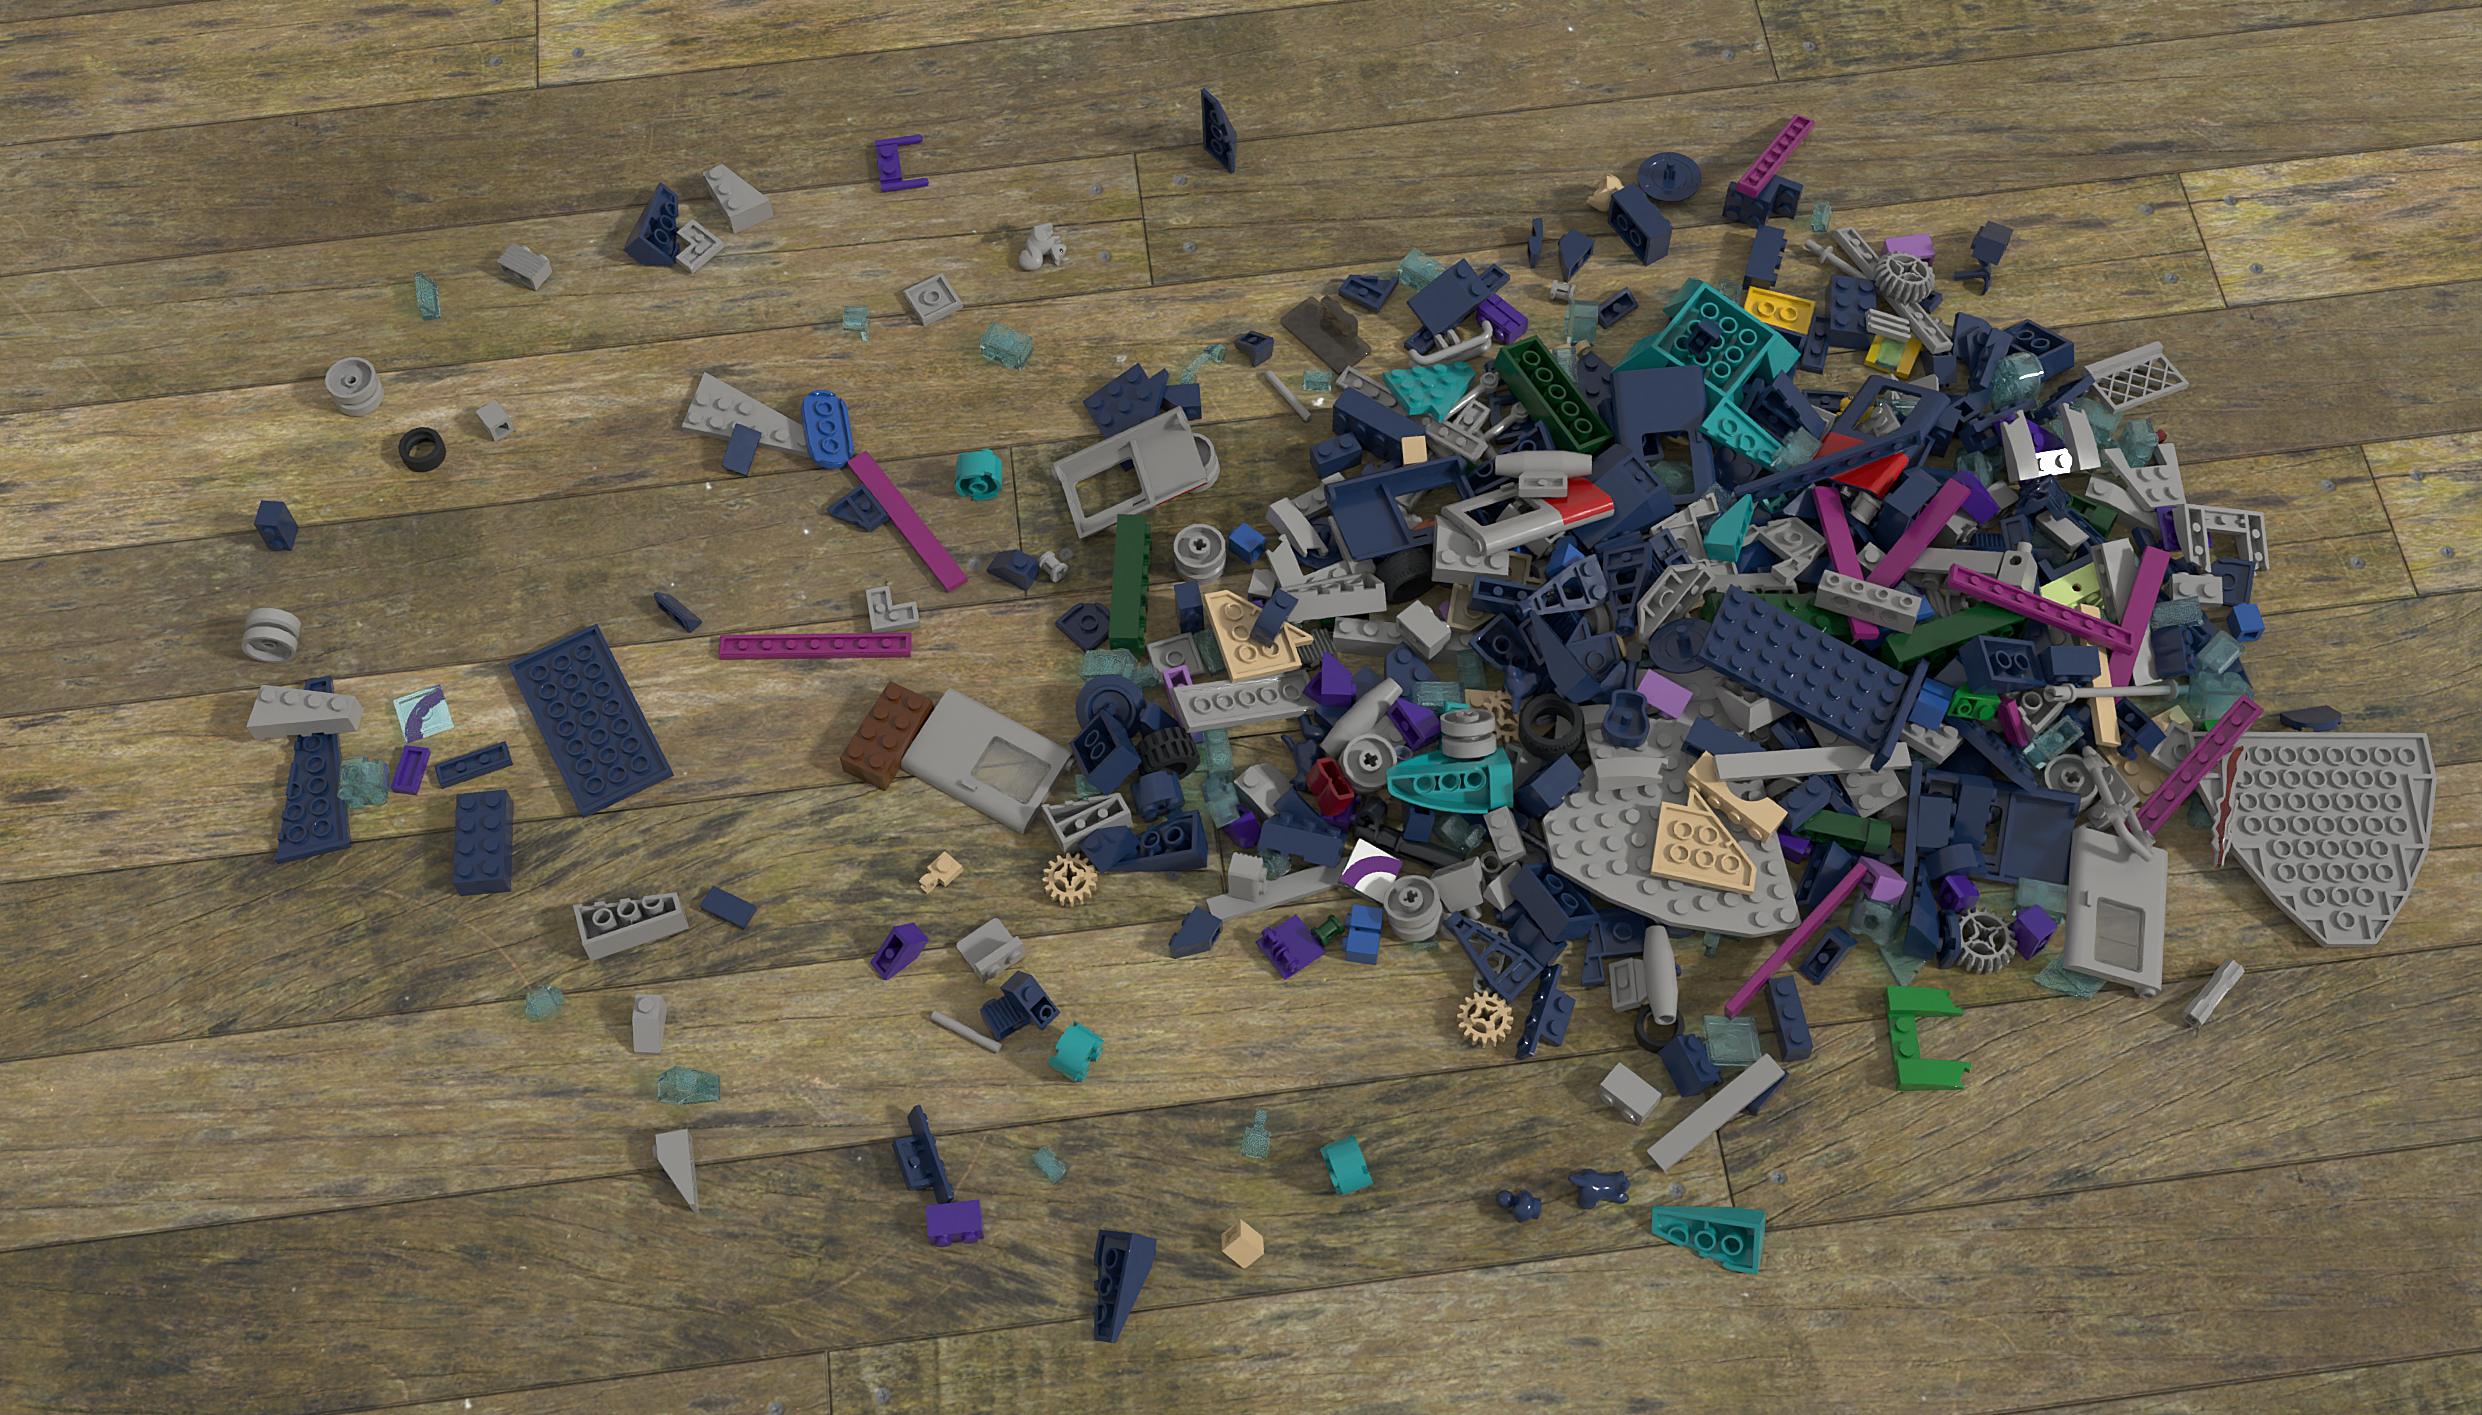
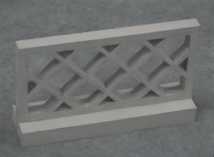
M2159 341L2084 366L2080 375L2081 378L2092 374L2096 382L2089 386V388L2112 414L2184 390L2189 385L2186 379L2161 353L2164 346ZM2159 362L2164 367V370L2151 365ZM2137 369L2145 371L2146 376L2133 373V371ZM2150 373L2162 376V381L2150 378ZM2117 376H2121L2128 378V380L2126 383L2123 381L2116 380L2114 378ZM2166 378H2170L2175 380L2178 384H2171L2165 382ZM2131 379L2143 382V387L2131 384ZM2097 383L2108 384L2109 389L2099 387ZM2147 384L2160 387V390L2147 389ZM2112 387L2125 389V394L2113 391ZM2129 391H2133L2136 393H2140L2142 395L2141 397L2137 398L2128 395ZM2110 397L2123 400V403L2115 405Z

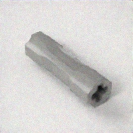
M2226 958L2215 971L2210 981L2181 1014L2183 1021L2191 1027L2199 1029L2229 989H2232L2245 971L2242 965L2233 959Z

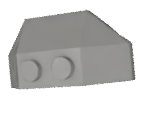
M1695 563L1668 566L1637 603L1639 640L1648 649L1650 640L1656 631L1671 621L1682 619L1714 581L1716 576L1705 564Z

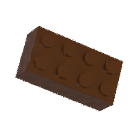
M889 681L840 756L843 771L886 791L901 768L902 758L933 712L932 700Z

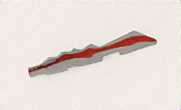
M2245 746L2231 751L2221 759L2223 797L2215 801L2218 813L2212 818L2214 825L2211 828L2214 837L2211 842L2214 851L2213 867L2219 869L2224 867L2225 856L2229 852L2233 833H2230L2236 818L2239 803L2235 798L2236 783L2242 784L2246 756Z

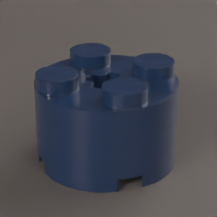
M1167 771L1153 772L1140 777L1139 784L1135 785L1133 782L1130 785L1137 815L1143 818L1145 823L1154 822L1161 815L1168 814V816L1183 812L1182 807L1185 805V798L1176 772L1172 771L1173 775H1167Z

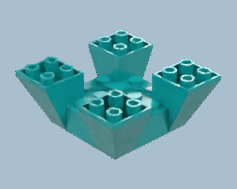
M1688 278L1662 310L1673 318L1670 324L1663 331L1637 340L1610 374L1629 370L1701 365L1703 366L1709 415L1724 396L1740 409L1744 401L1742 386L1752 374L1770 384L1781 370L1787 373L1801 354L1780 333L1703 281ZM1706 316L1710 320L1715 321L1724 331L1702 359H1700L1684 347L1683 344ZM1711 438L1712 446L1719 450L1722 443Z

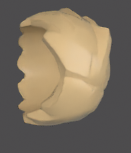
M1607 173L1606 177L1602 178L1599 189L1594 192V196L1588 197L1586 203L1598 211L1608 212L1612 193L1624 188V186H1622L1621 181L1616 176Z

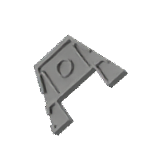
M2173 443L2157 444L2152 449L2160 466L2130 468L2120 448L2104 449L2099 453V457L2103 462L2107 460L2113 467L2111 472L2116 478L2121 477L2128 485L2126 490L2145 512L2156 511V507L2180 506L2186 503Z
M1709 493L1700 501L1692 503L1681 512L1675 513L1651 527L1649 531L1651 537L1664 528H1668L1679 548L1685 549L1693 564H1705L1714 575L1738 574L1735 562L1718 561L1709 563L1706 550L1703 549V541L1696 520L1718 516L1719 509L1714 493Z
M1798 517L1769 521L1767 526L1757 527L1754 524L1749 525L1742 545L1743 547L1760 540L1770 550L1784 559L1783 562L1772 566L1771 575L1784 585L1789 584L1827 549L1825 538Z

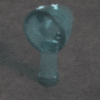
M2193 790L2190 793L2191 807L2187 818L2188 826L2194 829L2212 827L2214 821L2206 806L2201 804L2199 793Z

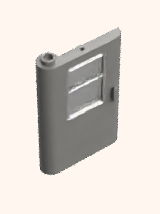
M949 688L905 753L900 767L902 770L1024 835L1062 774L1065 775L1067 772L1074 770L1077 759H1075L1074 753L1067 748L963 693Z
M2089 828L2072 830L2063 968L2134 987L2135 993L2139 994L2141 998L2154 999L2161 994L2168 852L2152 847L2151 850L2154 858L2152 861L2146 862L2120 837Z

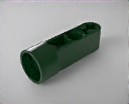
M2066 491L2070 498L2065 504V509L2071 507L2107 539L2119 512ZM2044 506V508L2038 510L2037 512L2041 514L2047 511L2048 509L2046 508V506Z
M1820 809L1791 832V834L1797 838L1821 843L1835 841L1841 847L1884 857L1890 841L1891 822Z

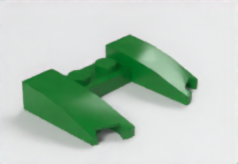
M1913 986L1886 987L1883 997L1896 1091L1962 1090L1964 1088V1084L1960 1080L1964 1071L1969 1073L1971 1062L1921 1059L1915 1017H1958L1964 1014L1962 1008H1956L1948 997L1950 995L1949 990Z

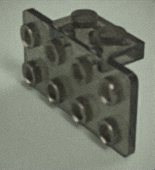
M1328 295L1323 297L1320 302L1314 297H1308L1280 319V323L1338 375H1341L1347 366L1353 367L1371 353V347L1358 336V321L1356 317L1346 312L1338 301L1333 300Z

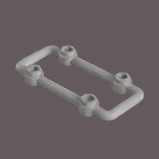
M1488 372L1482 375L1479 385L1461 397L1445 420L1482 393L1489 394L1495 392L1498 382L1502 380L1499 373L1493 374ZM1520 402L1514 404L1511 414L1480 436L1479 439L1488 443L1513 423L1526 422L1529 418V413ZM1426 438V445L1440 458L1451 456L1441 445Z
M2083 747V763L2091 773L2106 807L2104 810L2106 816L2114 825L2120 838L2144 861H2152L2154 855L2151 848L2153 847L2152 844L2155 843V839L2148 830L2143 832L2133 807L2126 811L2120 803L2116 805L2102 774V771L2109 764L2092 747ZM2125 818L2127 819V822L2131 828L2133 835L2127 830L2124 824Z

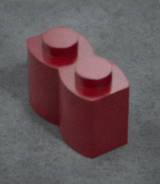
M1333 757L1317 759L1306 775V784L1317 797V803L1327 817L1343 814L1354 798L1353 788L1343 777L1342 769Z

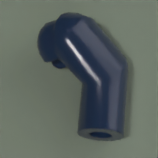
M1308 714L1298 717V722L1305 739L1322 742L1329 733L1328 729L1312 725Z

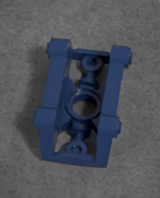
M2052 473L2034 478L2019 488V502L2015 506L2017 510L2015 515L2025 514L2030 534L2035 532L2034 525L2035 518L2038 515L2037 511L2044 508V506H2046L2056 521L2067 517L2068 513L2065 509V504L2069 501L2070 496L2065 490L2063 491Z

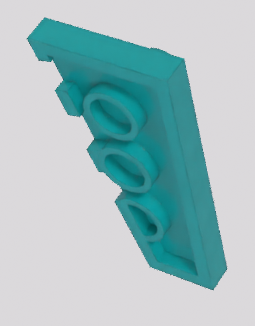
M1725 396L1717 403L1697 429L1773 473L1787 470L1796 458Z

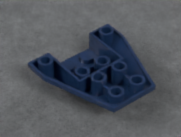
M1614 444L1592 464V474L1584 476V478L1611 497L1614 504L1613 516L1570 529V531L1590 551L1593 550V545L1604 538L1610 540L1619 537L1625 531L1634 532L1639 530L1640 534L1648 532L1651 527L1677 513V510L1666 486L1637 453L1619 444Z

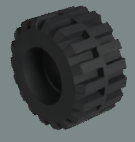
M1172 727L1156 731L1140 740L1135 746L1142 760L1138 765L1141 777L1158 771H1167V775H1173L1172 771L1178 774L1179 780L1190 775L1200 764V756L1191 733H1187L1185 728Z

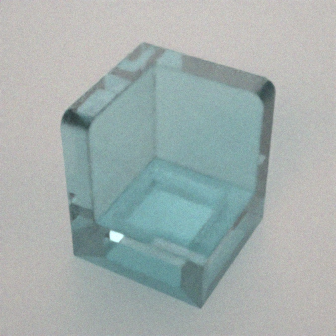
M845 306L843 330L861 331L863 341H868L870 317L867 306Z

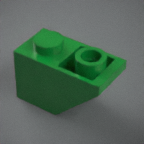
M1967 681L1954 693L1948 705L1946 715L1991 721L2001 700L1998 695L1972 694Z

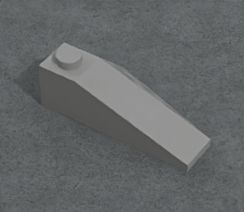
M2093 472L2090 473L2082 498L2119 512L2115 523L2133 529L2137 526L2149 529L2153 535L2162 538L2156 511L2145 512L2126 490L2127 487L2115 479Z
M1270 762L1251 766L1233 782L1234 796L1263 822L1276 813L1279 814V811L1273 804L1291 788L1288 779Z

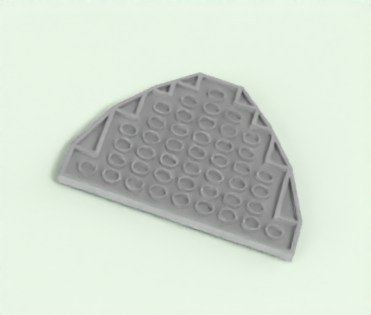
M1719 699L1691 702L1685 706L1679 719L1674 717L1671 721L1665 717L1657 719V726H1650L1647 739L1640 747L1624 748L1614 745L1617 757L1667 758L1668 768H1660L1658 772L1659 775L1663 776L1662 783L1599 792L1591 764L1583 771L1585 777L1579 782L1582 786L1573 794L1567 793L1563 796L1564 802L1554 811L1550 810L1542 820L1552 869L1608 902L1669 926L1747 938L1792 932L1801 924L1777 831L1773 833L1766 843L1756 840L1743 826L1733 823L1723 811L1713 808L1703 796H1701L1757 868L1752 896L1650 875L1662 801L1683 806L1687 804L1689 788L1683 781L1687 772L1698 759L1680 750L1696 717L1710 719L1715 725L1725 730H1732L1738 736L1748 741L1751 740L1750 733L1730 721ZM1762 779L1751 780L1749 784L1742 780L1725 782L1730 792L1742 800L1759 801L1767 797Z
M2187 732L2184 735L2187 755L2208 732ZM2245 732L2226 753L2228 754L2233 751L2227 763L2226 796L2220 804L2221 816L2220 822L2217 825L2221 836L2223 835L2224 823L2231 812L2228 807L2231 785L2236 773V762L2243 751L2242 746L2246 747L2242 784L2236 783L2235 798L2239 803L2236 818L2230 833H2233L2229 848L2230 852L2272 902L2323 948L2375 946L2406 902L2429 849L2437 776L2427 733ZM2221 760L2196 787L2212 818L2218 813L2215 801L2223 797Z

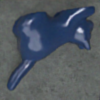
M1503 665L1502 669L1505 671L1502 692L1505 693L1507 691L1511 696L1512 713L1517 714L1521 707L1522 699L1533 695L1536 687L1540 684L1541 675L1523 671L1512 665Z
M2072 705L2063 708L2058 715V722L2061 730L2069 738V741L2064 743V746L2079 751L2080 757L2084 758L2082 754L2083 747L2097 745L2094 729L2090 727L2093 724L2091 708L2089 705Z
M1282 734L1280 737L1292 752L1298 771L1295 778L1289 780V783L1293 784V788L1307 792L1309 788L1306 784V775L1317 759L1325 758V754L1313 739H1309L1307 742H1299L1295 745L1289 736Z
M1590 1168L1582 1169L1574 1173V1175L1568 1176V1180L1572 1184L1577 1185L1578 1197L1576 1202L1583 1209L1590 1210L1601 1200H1609L1617 1204H1624L1629 1200V1196L1624 1192L1629 1189L1630 1181L1625 1176L1623 1170L1599 1173Z

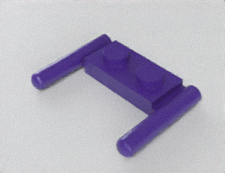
M920 134L875 140L882 193L929 185L927 178L902 181L898 146L921 143L923 138Z

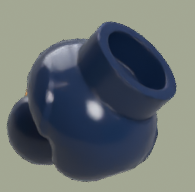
M1502 1190L1496 1195V1202L1499 1207L1507 1209L1513 1206V1215L1518 1223L1539 1218L1541 1199L1533 1197L1529 1191L1520 1190L1514 1196L1509 1190Z

